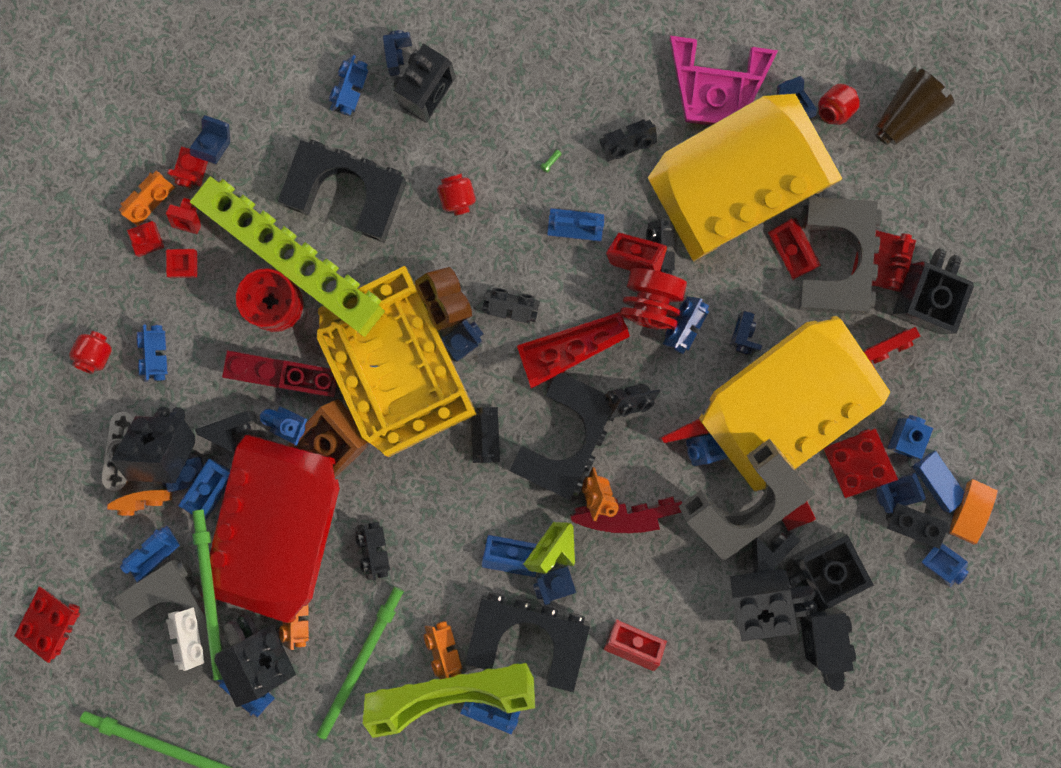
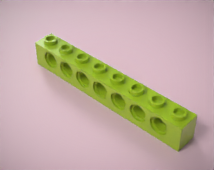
M210 176L191 199L190 203L365 337L385 312L379 306L381 300L369 290L366 294L358 290L357 288L360 284L348 274L343 278L336 273L339 268L327 258L322 262L315 257L318 252L309 244L304 242L301 246L294 241L297 236L285 226L281 230L276 227L274 223L277 220L263 210L259 214L253 208L256 204L242 194L238 198L234 195L235 188L224 179L217 182ZM231 202L230 208L223 211L225 204ZM252 217L250 225L243 227L244 221ZM273 233L271 241L264 243L265 236ZM290 249H294L292 257L284 260L285 253ZM310 265H315L314 272L309 276H305L306 268ZM331 281H336L335 289L331 292H326L327 284ZM357 297V305L354 308L347 309L348 300Z

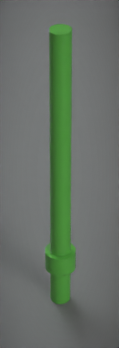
M203 509L192 511L195 534H192L193 545H197L213 680L216 681L223 679L214 661L215 654L222 649L208 543L211 542L210 531H206Z
M394 586L385 605H381L376 614L378 618L316 734L319 738L325 740L328 737L387 623H391L396 614L395 608L404 593L402 589Z
M84 711L81 715L80 722L99 729V733L111 736L113 734L199 768H232L120 725L118 720L108 716L102 718L87 711Z

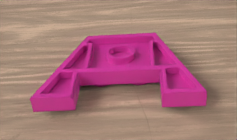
M670 36L669 41L685 122L712 126L752 103L778 50L751 47L749 50L747 72L743 73L694 66L697 40Z

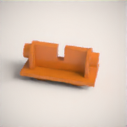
M157 170L153 174L150 172L149 176L138 186L142 190L139 194L134 190L124 202L120 203L122 205L119 209L121 214L137 226L175 188Z
M592 467L589 476H586L583 480L582 492L585 495L587 508L590 510L592 519L596 521L599 514L609 517L616 515L618 504L615 498L612 497L613 493L608 479L598 476L595 467Z
M308 605L302 607L295 616L297 618L294 622H283V626L279 628V639L283 646L290 650H294V643L295 647H305L306 641H309L308 620L298 621V616L308 615Z
M446 621L436 623L437 629L433 626H424L426 630L424 642L427 649L432 651L434 661L431 662V666L435 676L439 677V679L449 678V674L451 677L461 674L460 670L463 668L457 649L449 652L446 649L449 646L455 645L451 626L447 625Z

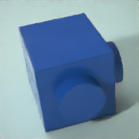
M909 415L908 418H899L887 449L912 459H922L933 428L924 425L926 420L917 416Z

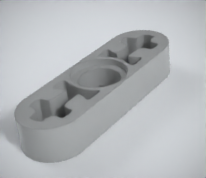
M118 412L113 415L110 421L102 472V483L110 491L123 490L130 484V481L126 480L118 470V476L122 477V482H117L115 486V481L111 480V475L117 473L116 466L112 467L111 459L116 445L122 441V439H116V435L124 436L129 428H125L123 434V427L119 426V421H123L126 416V421L131 424L136 416L131 412Z

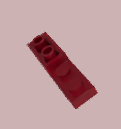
M228 350L222 378L330 397H334L337 384L330 368Z
M674 496L658 499V505L650 507L647 506V503L631 506L632 511L627 512L625 503H618V499L615 498L618 504V511L612 517L599 514L597 520L593 521L587 505L574 508L575 513L570 514L572 522L598 531L642 533L660 530L658 518L682 513L679 508L682 501L674 500Z

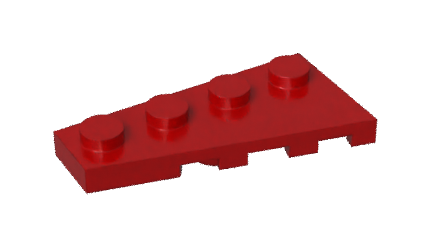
M620 312L517 345L530 387L533 388L630 337L628 327L623 317L619 315Z

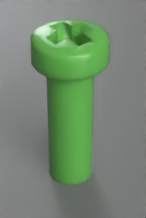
M556 150L545 163L540 165V168L548 173L550 171L549 168L562 155L561 152Z

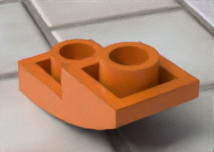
M974 479L968 481L961 506L955 509L949 534L973 545L977 544L992 512L998 490Z
M156 489L132 493L107 504V510H117V515L133 516L135 511L144 509V504L147 506H163V501L172 500L173 492H168L167 489Z

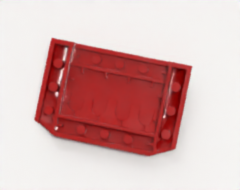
M253 435L244 436L235 450L209 553L215 599L285 623L295 621L297 618L295 616L303 606H307L313 598L340 489L338 479H335L332 465L335 464L334 458Z

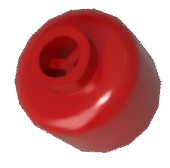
M845 84L832 86L819 99L818 110L821 119L833 125H841L847 122L860 106L856 90Z
M462 173L441 179L442 184L437 187V193L442 209L446 212L453 211L454 216L470 212L469 206L476 202L471 180L468 177H463Z
M91 331L90 335H78L69 352V358L73 361L72 366L89 374H94V371L103 370L112 353L111 346L106 342L107 337L95 331Z

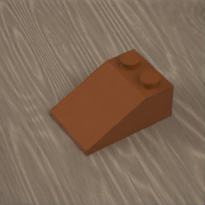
M337 399L321 406L305 424L304 434L299 439L297 445L291 442L287 445L334 458L335 464L332 465L336 478L370 443L362 438L351 412Z

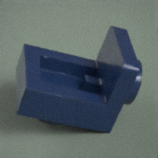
M802 76L787 80L777 86V95L796 94L809 119L816 116L817 108L804 91V79Z
M916 472L897 477L898 480L876 488L878 503L884 507L886 513L893 512L896 503L907 506L926 499Z

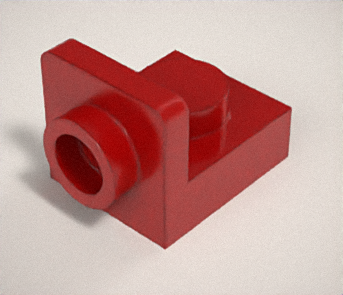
M181 146L174 170L169 169L167 174L175 179L174 183L179 186L191 188L193 184L201 187L208 162L191 156L190 149Z

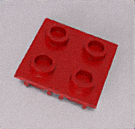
M876 230L875 237H880L878 254L874 253L873 264L878 265L876 281H872V286L900 292L911 264L916 240L912 239L910 234L902 233L901 236ZM856 252L851 275H853L857 268L858 252Z
M876 428L866 429L859 432L858 435L823 448L845 498L898 480Z
M38 587L14 637L44 661L50 663L51 659H55L57 655L61 654V650L69 638V635L66 633H71L73 630L68 625L75 624L80 616V607L75 604L66 606L44 588Z

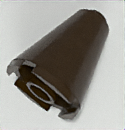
M913 67L906 75L875 127L878 131L876 137L885 145L890 143L893 145L898 144L950 109L955 103L953 96L950 93L946 97L942 93L945 86L924 69H920L917 72L916 67Z

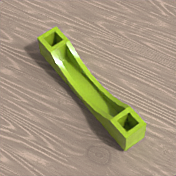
M527 663L512 664L508 667L485 669L482 672L459 674L445 679H432L424 683L406 684L392 689H380L376 692L365 694L362 724L372 738L398 734L423 714L453 703H484L497 707L506 713L534 709V678Z

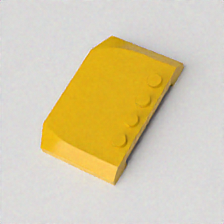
M796 94L763 96L666 151L648 176V180L694 262L716 250L719 246L810 196L818 194L840 182L842 177Z
M405 266L358 288L364 294L369 290L381 300L379 306L385 310L365 337L325 306L318 308L320 319L319 329H317V340L363 439L381 451L386 457L399 453L476 415L437 329L431 323L427 308L420 299L415 283ZM357 297L348 300L347 309L354 308L357 305Z
M833 316L830 320L806 322L716 389L709 399L711 403L705 414H701L699 419L755 492L765 489L766 482L756 472L747 455L769 438L796 469L881 407L889 396L890 391L841 318Z

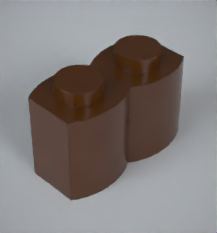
M450 267L427 272L415 280L417 293L426 305L429 319L437 330L460 324L465 319L467 320L472 317L470 303L461 292L458 277Z

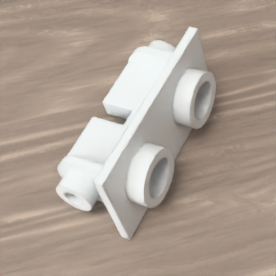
M194 607L180 612L168 613L166 623L168 624L170 639L177 638L178 643L172 644L174 665H178V670L183 669V671L205 663Z

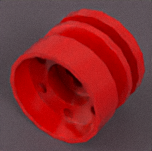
M269 268L257 269L244 277L239 283L236 292V306L241 316L250 324L269 332H283L293 327L301 318L304 308L303 295L298 286L281 272ZM274 298L279 301L278 305L275 304L273 307L268 305L269 301H273Z
M631 269L626 287L637 293V297H624L623 303L634 308L623 307L620 309L619 315L636 325L650 329H676L678 322L667 316H679L680 310L669 305V303L683 301L687 282L674 275L655 270Z

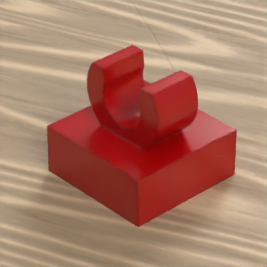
M183 198L180 207L170 204L166 215L171 227L198 234L201 223L197 215V208L193 207L194 205L190 203L191 200Z
M154 221L127 230L135 255L138 257L164 248Z
M166 249L167 277L197 278V250Z

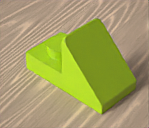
M553 522L523 565L529 571L547 573L553 568L555 563L574 566L573 525L566 522Z

